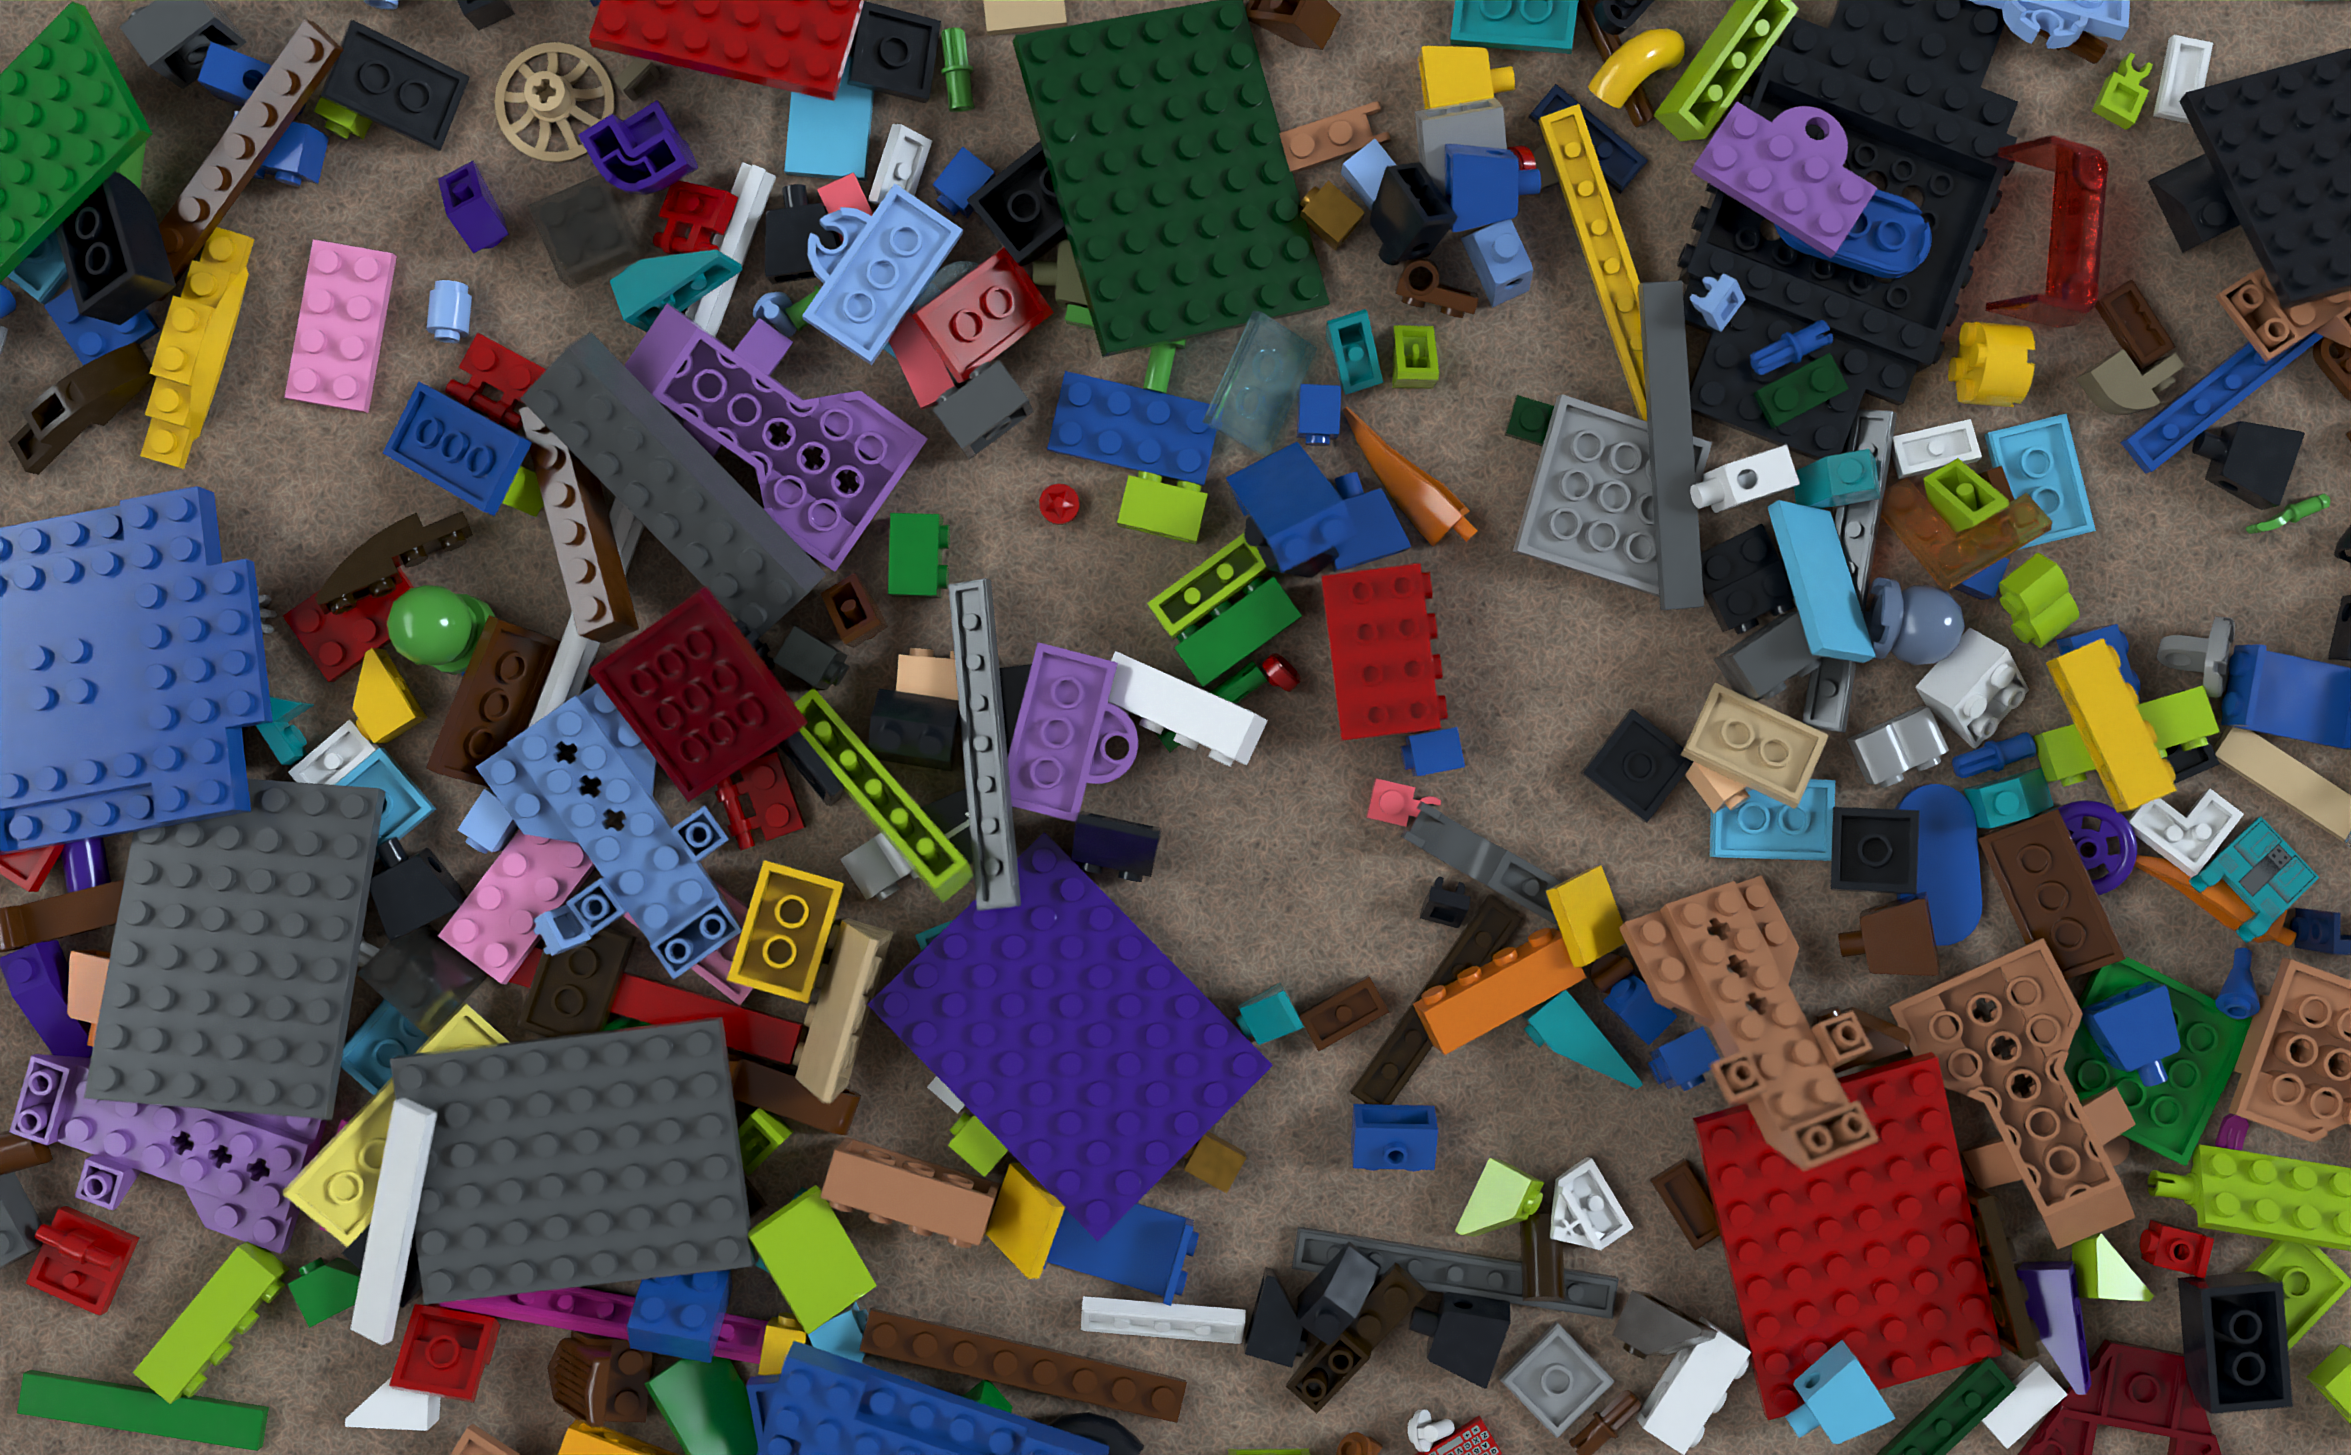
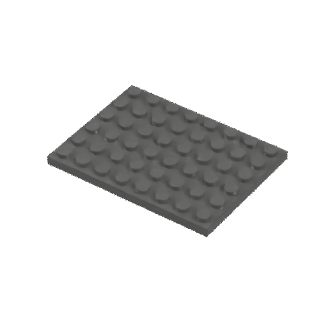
M248 779L251 812L133 832L84 1094L85 1099L332 1120L386 791L368 787Z
M722 1017L399 1055L390 1059L395 1099L406 1098L437 1112L414 1227L425 1304L745 1268L754 1265L755 1254L754 1247L748 1237L751 1225Z

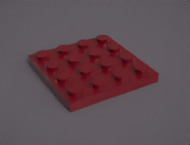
M707 586L588 670L688 802L799 731L808 723Z

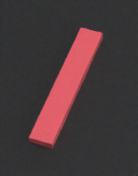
M854 172L817 189L828 214L840 210V207L857 208L870 216L873 215ZM838 233V235H839V237H840V239H841V241H842V243H843L844 238H843V236H842L840 233ZM915 303L890 338L889 343L921 410L937 404L936 400L938 397L955 385L943 360L911 316L919 310Z

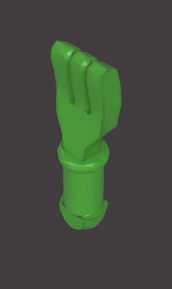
M2323 493L2295 504H2288L2285 510L2267 521L2247 526L2246 531L2249 534L2261 533L2279 528L2288 521L2297 523L2301 518L2329 507L2331 499Z

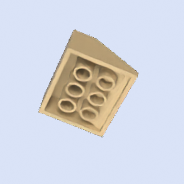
M849 918L842 920L840 926L834 925L830 933L827 948L833 949L829 965L822 964L816 981V987L821 988L817 1004L811 1002L804 1021V1026L810 1027L805 1043L799 1042L792 1065L798 1066L795 1078L817 1098L829 1104L848 1086L871 1009L867 1004L875 996L893 935V931Z

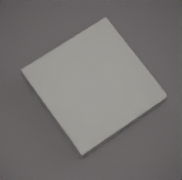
M1557 1321L1499 1376L1500 1381L1556 1438L1615 1382Z

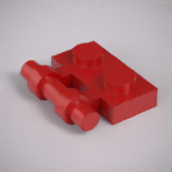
M680 180L670 186L658 215L667 221L664 232H657L654 235V245L662 248V251L669 255L715 249L719 251L718 246L710 244L709 240L712 233L724 235L738 197L726 190ZM687 228H692L688 238H686L685 233L687 231Z
M477 332L458 367L471 374V379L466 385L451 379L446 386L445 392L470 409L475 408L488 415L490 420L501 426L506 425L518 431L523 423L521 415L513 410L518 400L521 401L520 398L546 369ZM487 383L504 392L498 402L481 394Z
M779 752L755 759L740 768L744 781L733 785L731 777L728 776L716 784L718 789L715 791L718 803L723 802L730 821V825L727 826L731 837L735 836L740 851L755 846L750 831L761 827L766 842L806 828ZM749 793L756 815L746 819L738 797Z

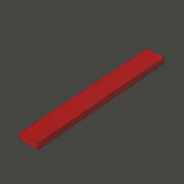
M535 946L508 982L530 988L544 948ZM483 970V975L490 976ZM628 972L623 974L610 1011L653 1025L722 1017L726 1046L789 1065L793 1062L804 1025L803 1023L745 1006H739L738 1004Z

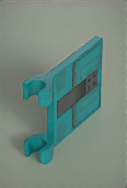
M2260 816L2210 863L2203 867L2197 875L2191 877L2189 883L2197 892L2201 893L2207 887L2215 885L2222 878L2255 913L2236 929L2238 936L2245 943H2248L2254 937L2257 938L2266 933L2272 923L2320 877Z

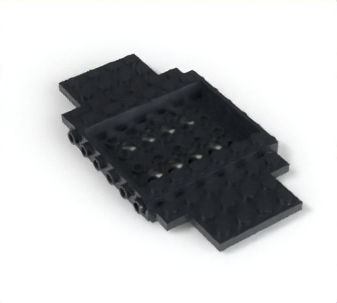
M1838 0L1827 28L1796 16L1791 19L1783 30L1778 45L1771 47L1749 79L1754 80L1750 93L1744 92L1739 103L1771 123L1782 112L1800 106L1815 107L1832 115L1840 123L1847 137L1848 153L1845 163L1848 170L1863 179L1869 173L1880 174L1885 180L1884 191L1900 197L1903 190L1907 187H1915L1922 193L1923 202L1919 207L1922 211L1920 216L1930 226L1932 234L1931 248L1926 259L1913 271L1902 277L1893 278L1888 284H1882L1874 278V275L1853 268L1843 269L1837 263L1797 251L1784 242L1781 237L1773 241L1765 239L1760 232V225L1766 219L1765 217L1710 183H1707L1705 191L1711 193L1706 207L1702 205L1699 207L1691 225V229L1696 230L1692 244L1686 243L1677 262V266L1682 268L1678 281H1682L1685 285L1683 291L1685 324L1710 333L1689 388L1692 413L1780 447L1787 445L1788 450L1818 461L1827 456L1841 454L1864 393L1899 406L1906 399L1915 372H1920L1931 366V364L1935 365L1938 362L1945 347V342L1941 341L1945 327L1951 326L1959 310V304L1955 303L1960 289H1964L1973 274L1974 267L1969 264L1974 251L1978 252L1986 240L1988 229L1984 227L1988 215L1994 213L2002 198L2003 192L1998 190L2003 176L2006 177L2010 173L2017 158V153L2013 152L2017 137L2006 133L2018 101L1981 88L2005 25L2002 9L1987 5L1980 6L1968 0ZM1805 126V131L1810 138L1814 140L1825 138L1824 132L1819 126ZM1724 273L1737 280L1746 300L1722 332L1708 326L1702 313L1693 306L1690 296L1694 294L1700 298H1705L1710 291L1706 289L1702 280L1705 277H1712L1718 281ZM1821 319L1828 324L1830 330L1822 334L1825 336L1832 333L1833 342L1802 356L1800 362L1796 364L1789 362L1764 375H1758L1752 368L1750 355L1781 340L1782 334L1786 332L1793 334ZM1831 353L1849 389L1772 429L1753 393Z

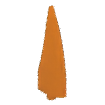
M1349 407L1343 409V413L1356 441L1373 471L1394 502L1429 544L1434 547L1452 529L1466 542L1478 532L1465 518L1470 510L1442 482L1430 476L1394 450Z
M2137 855L2135 867L2172 886L2216 918L2222 925L2235 932L2239 926L2255 914L2222 878L2215 885L2207 887L2199 893L2189 883L2191 877L2167 859ZM2287 910L2272 923L2266 933L2260 937H2254L2252 940L2258 944L2275 940L2289 947L2294 942L2296 933L2283 927Z

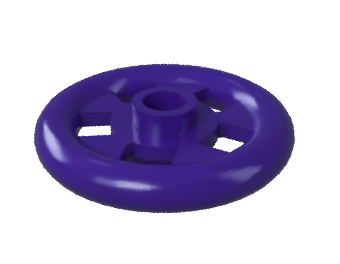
M2075 801L2059 807L2067 828L2072 831V839L2086 870L2104 863L2108 874L2091 880L2098 896L2117 888L2131 873L2137 857V841L2130 823L2120 812L2117 813L2113 807L2097 801ZM2083 817L2100 819L2099 831L2087 828L2082 829ZM2117 836L2120 843V854L2108 855L2106 838ZM2085 842H2091L2094 846L2093 853L2087 857L2082 856L2080 853L2081 845Z

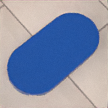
M1878 189L1832 258H1829L1774 224L1780 237L1793 249L1882 278H1899L1913 271L1926 259L1932 242L1930 226L1928 222H1924L1920 216L1922 211L1913 202Z
M1941 784L1920 785L1906 793V796L1902 798L1901 802H1898L1895 809L1919 810L1917 893L1927 892L1936 945H1952L1964 940L1974 931L1982 914L1976 817L1970 802L1958 790ZM1896 894L1897 900L1911 896L1910 894Z

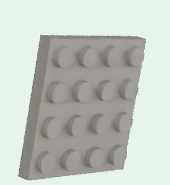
M1563 394L1557 396L1513 552L1659 597L1647 421ZM1693 436L1696 484L1701 483L1712 442Z

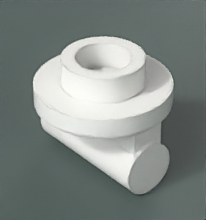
M1425 1409L1417 1410L1408 1423L1409 1440L1419 1452L1430 1451L1434 1441L1449 1436L1454 1432V1424L1451 1420L1443 1419L1432 1423L1431 1415Z

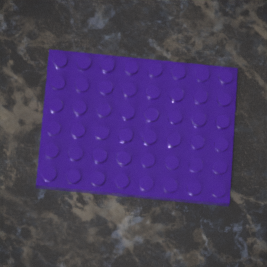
M1044 832L1017 858L1021 906L977 911L975 899L867 1005L1098 1242L1273 1065Z

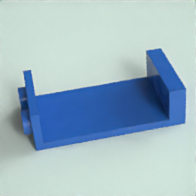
M1298 441L1226 477L1240 511L1244 517L1249 514L1268 541L1282 572L1357 534L1344 500Z
M2261 644L2234 646V652L2228 665L2230 675L2227 692L2221 705L2223 712L2221 725L2351 750L2350 667L2266 651L2267 646Z
M1136 1203L1097 1242L1064 1209L1043 1269H1045L1047 1262L1161 1295L1163 1296V1304L1171 1306L1174 1294L1182 1296L1188 1272L1182 1270L1186 1255L1193 1257L1199 1233L1193 1231V1219Z

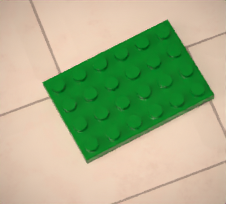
M73 1L0 74V283L153 134L86 6Z

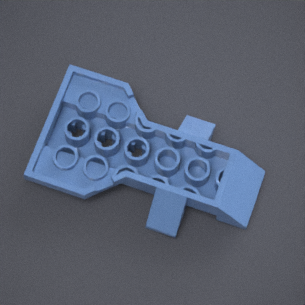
M598 683L581 695L572 697L507 742V746L476 766V769L523 834L579 843L603 876V878H600L566 902L590 936L596 934L626 913H629L651 943L650 947L671 977L675 979L742 932V927L724 895L700 863L727 842L729 838L706 806H703L674 827L653 797L657 760ZM563 744L567 746L576 745L578 751L573 754L576 757L573 763L569 760H560L559 754L562 753L560 747ZM587 777L590 779L599 778L602 785L597 787L600 790V794L597 797L594 794L584 793L583 787L586 786L584 780ZM611 810L615 813L624 812L626 819L621 822L625 826L621 830L617 827H608L606 821L610 818L607 815Z

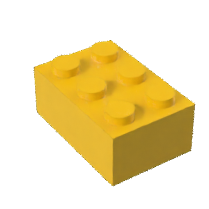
M764 860L727 981L810 1003L845 884Z

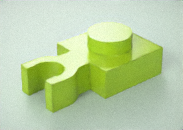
M2132 52L2122 59L2117 73L2114 71L2105 79L2092 109V112L2125 130L2135 124L2149 90L2140 86L2139 83L2149 75L2153 64L2147 62L2141 67L2139 72L2135 71L2132 67V60L2135 54Z

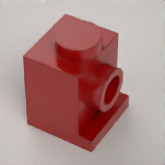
M2150 1220L2148 1229H2145L2140 1237L2141 1259L2155 1266L2205 1279L2214 1238L2195 1230ZM2177 1245L2176 1253L2174 1256V1248Z

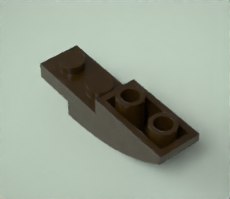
M133 342L92 360L55 383L22 411L28 423L8 442L25 472L39 475L91 423L105 426L155 377V375L150 374L152 364L140 344Z
M463 511L424 527L416 512L372 536L336 568L320 589L315 599L323 613L342 614L357 606L356 602L371 595L373 598L386 596L396 590L395 585L403 582L397 567L402 565L406 568L413 567L425 562L428 559V554L440 549L452 551L466 544V539L473 536Z
M1395 1262L1371 1287L1353 1322L1330 1346L1320 1340L1287 1382L1286 1387L1317 1414L1370 1359L1371 1351L1426 1295V1289Z

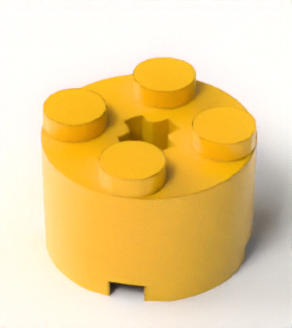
M1964 322L1959 334L1960 347L1958 355L1951 358L1948 368V380L1956 382L1958 402L1997 407H2014L2013 403L2020 404L2029 391L2034 374L2035 364L2027 363L2028 350H2035V340L2031 329L2020 325Z

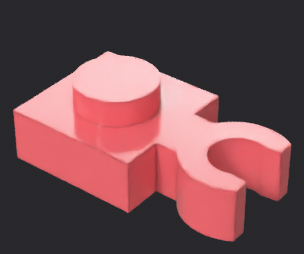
M1375 778L1366 818L1406 827L1409 816H1413L1416 819L1419 815L1420 810L1417 809L1420 801L1440 806L1441 800L1433 796H1425L1415 800L1413 796L1416 787Z

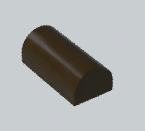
M1529 1214L1527 1220L1520 1222L1523 1301H1565L1563 1241L1550 1238L1552 1214Z

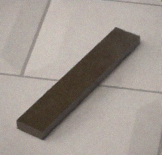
M1490 894L1487 896L1349 1091L1351 1094L1365 1104L1392 1105L1433 1047L1413 1003L1421 1000V995L1428 989L1438 985L1445 987L1458 980L1457 975L1463 970L1473 966H1479L1480 968L1493 961V955L1503 948L1523 920L1520 915Z

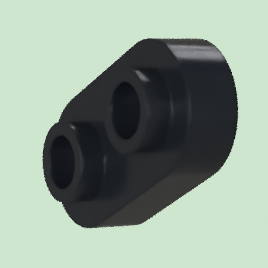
M1598 0L1594 6V17L1603 31L1611 35H1619L1632 26L1654 0Z

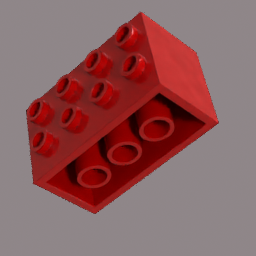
M1421 563L1321 576L1341 741L1441 729L1440 720H1448L1445 695H1437L1435 680L1443 679L1440 654H1432L1430 640L1438 639L1435 613H1427L1425 599H1433L1430 572H1422Z

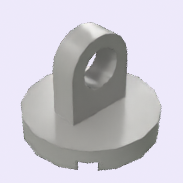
M2216 616L2209 638L2183 635L2164 637L2159 644L2158 661L2169 668L2204 673L2203 686L2207 697L2220 698L2222 692L2226 689L2229 677L2230 643L2234 641L2235 621L2233 618Z

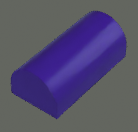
M103 837L64 845L61 852V860L67 893L111 883Z

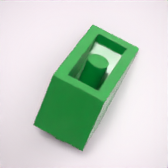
M322 1257L300 1267L298 1271L301 1276L287 1284L310 1328L355 1305L361 1270L351 1261L339 1257L327 1263H324Z

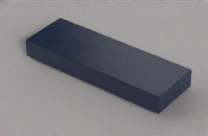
M1555 84L1530 113L1529 118L1540 127V117L1579 104L1604 179L1621 194L1648 160Z

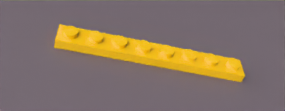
M1577 104L1540 117L1539 124L1639 419L1647 421L1638 292L1640 282L1580 105Z

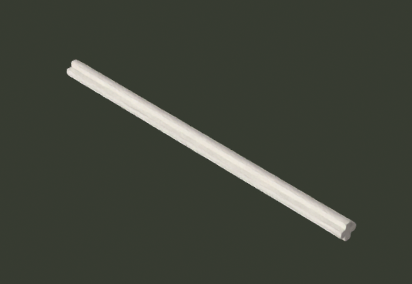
M743 162L731 190V193L738 197L732 217L724 235L715 234L711 243L717 245L720 252L740 263L741 267H743L776 179L775 175L766 172L765 169ZM740 273L687 307L684 315L716 338ZM662 404L665 407V409L681 425H683L685 419L677 413H675L670 408H668L667 406H665L664 404ZM615 497L609 518L626 576L645 525ZM572 613L529 727L575 695H581L589 674L588 670L591 668L600 642L578 636Z

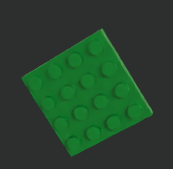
M2126 956L2125 960L2093 970L2077 1004L2082 1009L2148 981L2166 985L2181 1045L2178 1052L2161 1059L2168 1079L2158 1085L2146 1087L2143 1086L2137 1069L2125 1072L2113 1068L2082 1020H2080L2078 1029L2075 1030L2063 1070L2079 1101L2116 1086L2136 1124L2120 1135L2178 1164L2187 1166L2238 1061L2252 1018H2231L2216 1007L2215 999Z

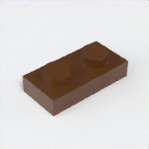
M1368 975L1301 1012L1298 1016L1319 1052L1389 1013V1010Z

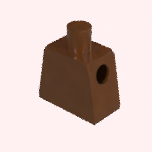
M1927 892L1917 893V895H1911L1863 910L1859 917L1861 930L1838 933L1842 957L1866 954L1870 973L1937 976L1940 973V962Z

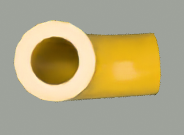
M1668 28L1651 29L1638 34L1626 41L1606 60L1588 84V88L1605 103L1618 109L1622 108L1637 86L1650 74L1657 70H1670L1681 62L1685 52L1683 38L1678 32Z

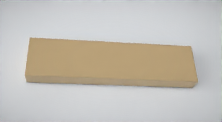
M2226 727L2213 747L2220 763L2343 843H2351L2350 794L2253 731Z

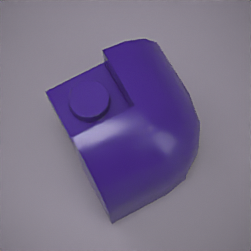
M658 100L624 121L611 114L578 134L601 175L608 183L629 194L647 195L662 191L698 169L697 162L688 143L681 138L664 106Z

